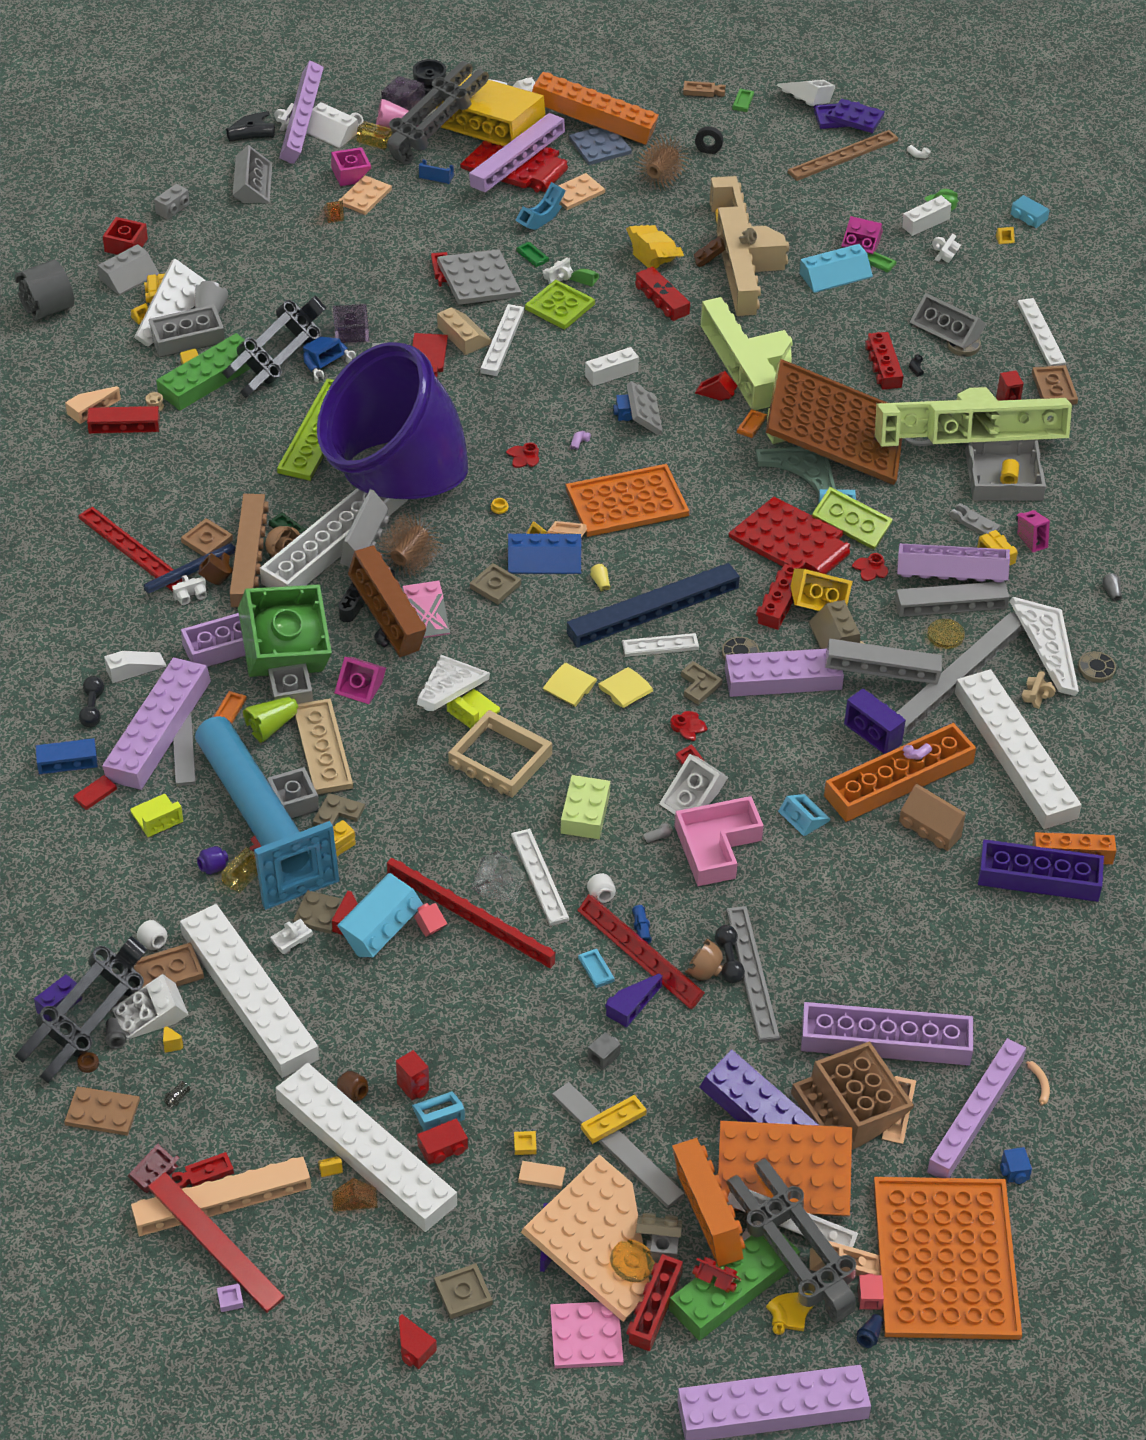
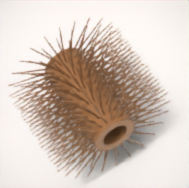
M653 140L655 146L650 144L652 149L647 147L648 152H646L650 157L641 154L644 159L639 158L644 162L640 164L646 167H636L644 169L639 172L645 171L652 180L653 178L657 179L658 185L659 180L667 184L666 178H669V183L672 184L670 179L675 181L673 176L679 178L677 173L681 174L679 170L682 168L679 166L681 165L680 161L686 162L679 158L685 157L681 156L682 154L678 152V149L676 150L671 144L668 146L667 143L666 146L665 143L662 144L660 142L657 144Z
M419 514V526L416 525V519L411 527L407 521H405V527L402 526L403 522L401 521L400 525L398 523L394 524L397 533L393 534V538L390 540L391 543L383 542V544L389 545L388 548L384 547V549L390 552L382 553L386 555L391 554V557L385 558H392L394 563L399 566L402 565V568L406 565L407 569L410 567L414 572H416L414 570L415 566H421L425 569V564L420 565L417 561L418 559L420 561L425 557V561H428L427 558H433L431 555L435 550L432 551L430 549V545H432L430 542L432 540L428 538H439L429 537L428 534L432 533H428L429 530H425L423 525L422 527L420 526Z

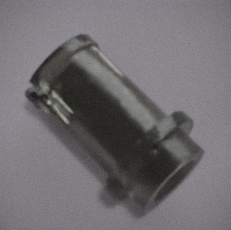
M180 1081L171 1092L165 1094L164 1102L167 1106L171 1108L178 1106L179 1101L190 1092L189 1085L182 1090L187 1084L186 1082Z

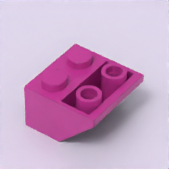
M850 216L841 247L845 248L860 244L866 253L873 254L881 239L883 232L882 223Z

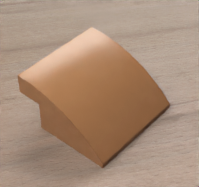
M870 1041L815 1061L812 1076L794 1083L791 1089V1094L802 1111L820 1126L852 1127V1150L886 1131L914 1107Z

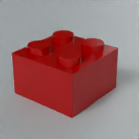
M115 217L102 236L104 252L118 255L137 244L143 247L148 240L146 223Z

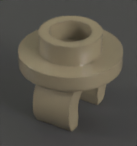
M747 228L746 231L742 232L743 236L739 237L741 243L747 242L751 245L755 243L757 233L753 228Z

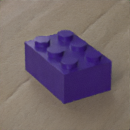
M861 689L847 700L844 725L883 754L895 750L902 744L906 720L900 714H897L888 705L882 703L865 689Z

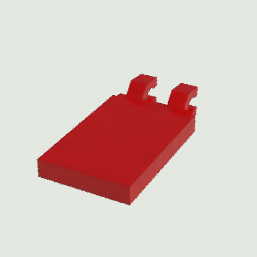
M414 333L412 346L427 356L433 367L434 375L437 377L438 372H443L448 335Z

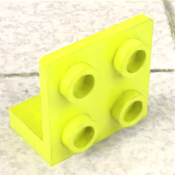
M472 689L463 697L459 696L447 703V712L470 729L488 710L496 714L500 712L499 706L475 689Z
M162 794L130 809L131 814L147 837L183 822L181 805L178 801L172 803L166 794Z

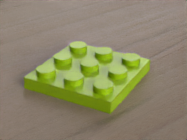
M555 279L525 304V310L565 330L595 305V299Z

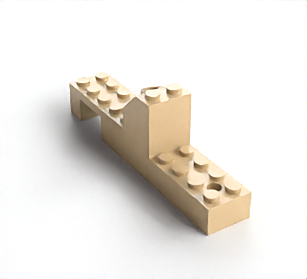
M737 176L711 178L710 206L712 212L718 209L717 236L723 239L726 249L722 252V257L736 316L756 315L757 309L760 308L758 296H761L760 286H757L758 276H755V272L785 270V265L788 264L786 252H789V242H786L783 234L767 226H751V223H748L749 214L746 213V203H743L744 194L743 192L741 193V183H738ZM747 228H753L757 233V239L754 244L750 245L747 242H740L739 237L743 236L742 232L746 231Z

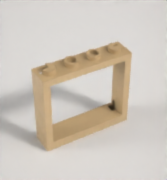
M488 710L448 752L449 764L454 766L455 770L459 769L465 772L468 777L476 778L482 781L485 786H491L497 789L500 794L504 793L513 798L552 755V742ZM487 728L535 752V755L512 780L463 755Z

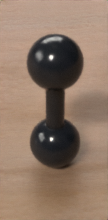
M89 676L83 683V690L88 695V704L81 709L79 721L85 727H94L101 719V714L95 707L96 697L103 693L105 685L98 676Z
M723 925L715 932V941L720 947L725 949L727 960L722 967L721 974L725 981L738 983L745 974L743 965L734 958L732 947L737 942L738 934L732 926Z

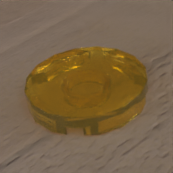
M951 619L935 620L928 627L927 633L929 641L934 646L945 649L958 647L962 644L965 636L962 625Z
M635 1240L618 1242L610 1255L611 1266L615 1273L629 1282L646 1280L655 1264L650 1250L644 1244Z

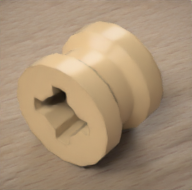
M152 392L146 396L147 406H159V412L163 410L162 394Z

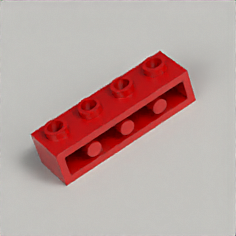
M868 333L865 349L869 351V361L873 362V373H877V384L881 385L882 390L902 388L904 376L889 333Z
M784 564L782 570H778L776 581L771 583L769 594H765L763 605L757 609L758 624L779 630L794 602L790 586L794 568L796 567Z
M662 1254L659 1262H655L651 1272L652 1279L646 1283L643 1291L645 1296L642 1302H638L635 1310V1320L629 1323L626 1332L629 1335V1344L649 1352L651 1351L668 1310L670 1297L674 1295L683 1273V1261Z

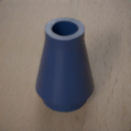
M873 1314L857 1331L856 1339L861 1346L871 1348L877 1344L881 1327L884 1323L883 1318Z

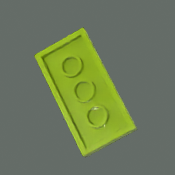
M829 487L812 514V517L842 530L846 536L874 550L893 521L892 518L832 487Z

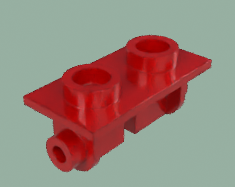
M704 1257V1260L697 1258L696 1260L700 1262V1265H696L692 1272L695 1278H699L711 1284L714 1276L717 1277L714 1286L728 1293L736 1290L737 1284L734 1283L736 1279L742 1280L736 1276V1270L727 1266L723 1270L716 1266V1261Z

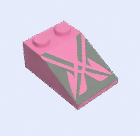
M433 581L403 586V592L407 594L412 607L416 609L417 615L426 625L424 638L450 634L440 582Z

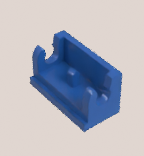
M424 159L419 164V178L450 184L454 176L453 165H450V168L447 169L429 166Z

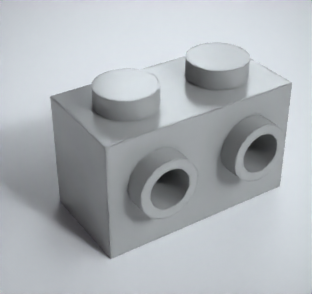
M175 184L154 199L156 214L168 220L190 204L188 189Z

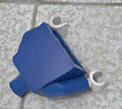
M319 337L310 343H306L303 347L304 362L310 372L314 373L315 382H319L318 377H322L324 380V372L317 370L318 368L321 369L344 354L346 355L345 361L347 363H350L352 358L356 357V353L348 351V348L339 338Z

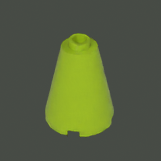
M284 697L246 707L243 710V718L247 727L251 726L254 731L251 734L259 743H262L294 717L299 707L294 698Z

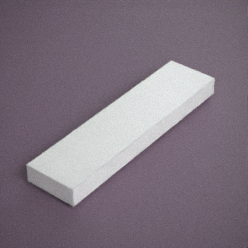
M696 633L622 640L625 657L699 650Z

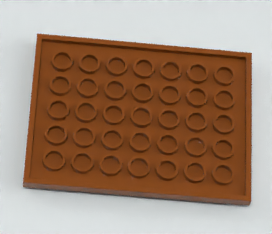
M780 359L777 365L765 433L894 485L897 481L902 438H899V446H881L875 438L876 404L887 402Z

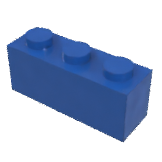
M94 738L36 745L39 774L98 767Z

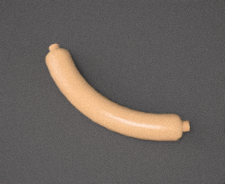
M1027 1061V1068L1037 1076L1040 1082L1041 1096L1039 1102L1043 1106V1104H1047L1050 1095L1048 1079L1036 1063Z

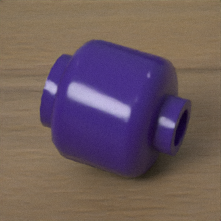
M214 846L200 851L199 857H197V864L201 872L211 875L225 870L226 862L229 859L225 850L222 851L220 847Z

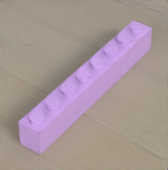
M312 61L308 62L302 72L279 156L280 159L293 164L299 157L303 147L324 68Z
M548 113L469 173L470 186L487 192L565 132L564 118Z
M1008 1038L1006 1039L930 1158L927 1173L937 1178H950L1022 1064L1026 1047Z

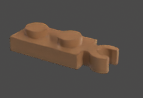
M684 81L683 95L704 97L718 95L724 97L726 85L715 86V83Z

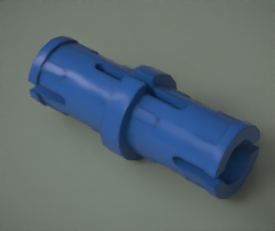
M643 905L634 906L632 908L635 920L634 929L637 930V934L643 940L651 943L650 922L646 918L645 907Z

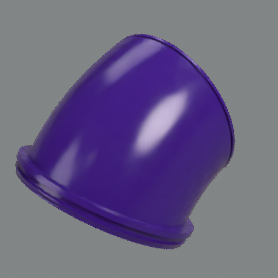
M399 342L376 345L355 357L333 381L325 395L318 415L317 438L320 449L327 461L337 470L343 472L347 480L354 487L366 493H369L370 489L374 490L379 497L418 499L447 492L458 486L465 479L468 473V457L462 424L449 394L434 375L429 359L419 349ZM387 443L379 451L364 459L352 460L353 457L365 449Z

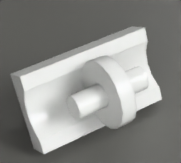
M293 103L289 105L287 110L277 109L274 113L276 121L282 123L281 131H285L288 127Z
M952 233L947 242L943 237H936L933 240L932 245L934 249L940 251L934 260L940 261L942 259L947 263L951 261L961 246L954 241L956 235Z
M570 258L557 261L553 267L543 270L544 279L548 280L549 284L555 279L558 281L568 280L573 273L570 267Z
M187 575L182 576L183 582L172 586L173 598L178 600L181 605L189 604L191 595H196L199 600L207 597L206 580L203 577L188 579Z
M299 919L294 923H285V928L270 938L282 954H286L297 944L307 941V938L313 935V931Z

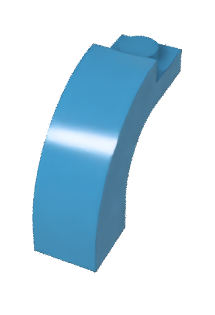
M551 182L541 202L533 208L523 206L515 221L529 229L535 230L540 228L557 215L562 207L559 203L566 190Z

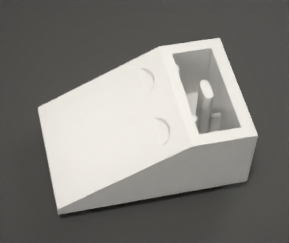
M825 80L777 84L778 87L782 88L783 92L793 94L794 98L804 100L810 106L830 103L835 89V85Z
M163 974L112 1008L115 1018L126 1034V1040L164 1028L165 1026L174 1025L189 1015L176 983Z

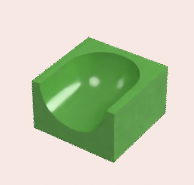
M320 584L245 589L238 607L249 677L269 676L268 669L305 663L308 673L324 671L332 651Z

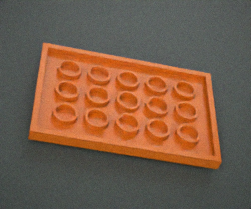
M667 464L566 484V491L580 523L587 526L585 532L587 537L687 517L690 512Z
M720 1121L718 1176L722 1185L720 1189H725L728 1197L730 1190L726 1181L738 1175L749 1190L769 1198L774 1197L754 1167V1163L765 1158L788 1188L797 1186L803 1190L804 1210L812 1215L849 1217L852 1127ZM792 1198L789 1201L798 1202L799 1200Z

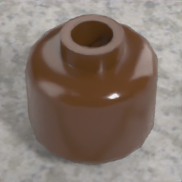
M346 1071L337 1080L336 1087L353 1102L365 1098L368 1093L367 1079L354 1071Z

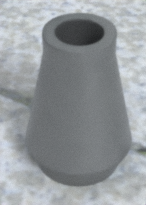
M1113 573L1104 576L1102 585L1112 601L1121 600L1120 578Z
M110 1018L106 1021L105 1042L112 1049L121 1048L125 1044L126 1034L119 1025L118 1020Z

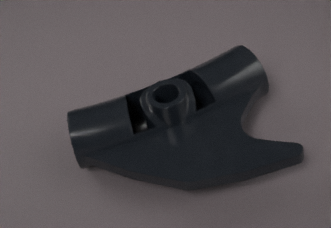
M269 111L244 116L231 127L226 128L229 142L249 138L274 137L275 124L262 121L270 115Z

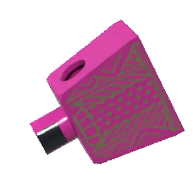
M1034 510L1019 513L1015 518L1018 523V535L1032 552L1048 548L1050 520Z

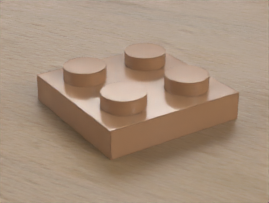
M207 518L181 537V543L202 556L227 545L233 540L231 533Z

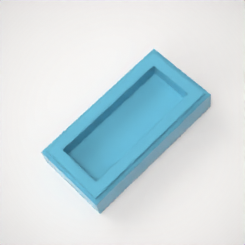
M597 948L578 955L579 961L595 988L615 982L614 976Z

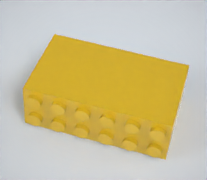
M471 74L459 86H461L471 76ZM488 80L470 98L471 106L465 110L459 109L441 128L506 146L546 116L544 95Z

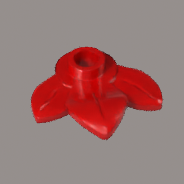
M529 442L524 444V446H513L506 451V454L514 457L512 466L515 468H521L527 464L534 467L539 462V449L535 443Z
M872 553L868 558H859L852 564V568L861 571V578L864 581H871L877 576L885 578L888 575V568L884 565L885 560L879 553Z
M684 711L681 715L672 716L670 720L671 728L675 732H680L681 736L691 741H695V733H703L708 730L706 724L698 719L699 714L693 711Z

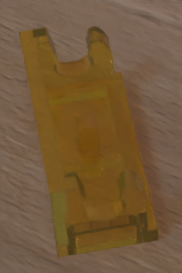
M366 121L357 127V142L382 150L387 148L388 140L392 136L390 128Z
M246 846L221 872L222 883L241 893L258 875L255 852Z

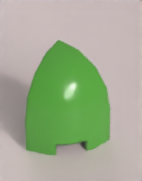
M582 268L575 270L571 274L570 280L593 287L599 279V273Z

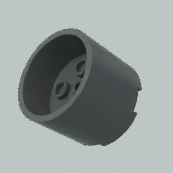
M53 259L15 274V282L19 284V292L17 293L25 311L28 314L32 313L34 321L74 306V294L70 281L57 260Z

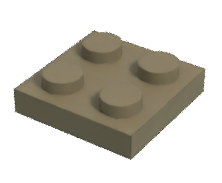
M492 563L470 582V589L499 605L521 585V579Z
M307 890L293 919V923L301 919L310 929L332 934V919L343 899Z
M643 1213V1216H638L636 1233L681 1237L682 1220H678L677 1216L666 1215L665 1218H657L656 1214Z
M476 1263L434 1278V1283L450 1319L493 1305L491 1295Z

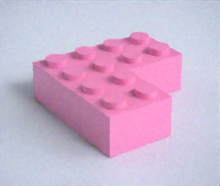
M752 796L679 810L675 813V829L697 886L736 879L737 861L731 847L762 841L763 823Z

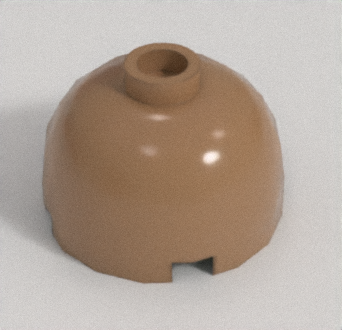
M278 526L268 533L265 542L266 550L270 557H274L300 535L298 530L289 526Z
M709 939L703 942L704 946L702 949H698L689 963L694 964L693 967L685 970L686 974L697 980H708L713 975L717 977L723 967L721 965L723 959L722 952Z

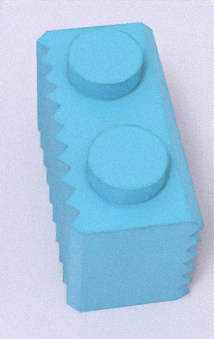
M1023 195L1013 202L1011 215L1026 222L1027 225L1037 228L1048 220L1050 209Z

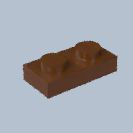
M720 236L711 240L709 244L694 254L698 267L704 266L726 250L724 241Z

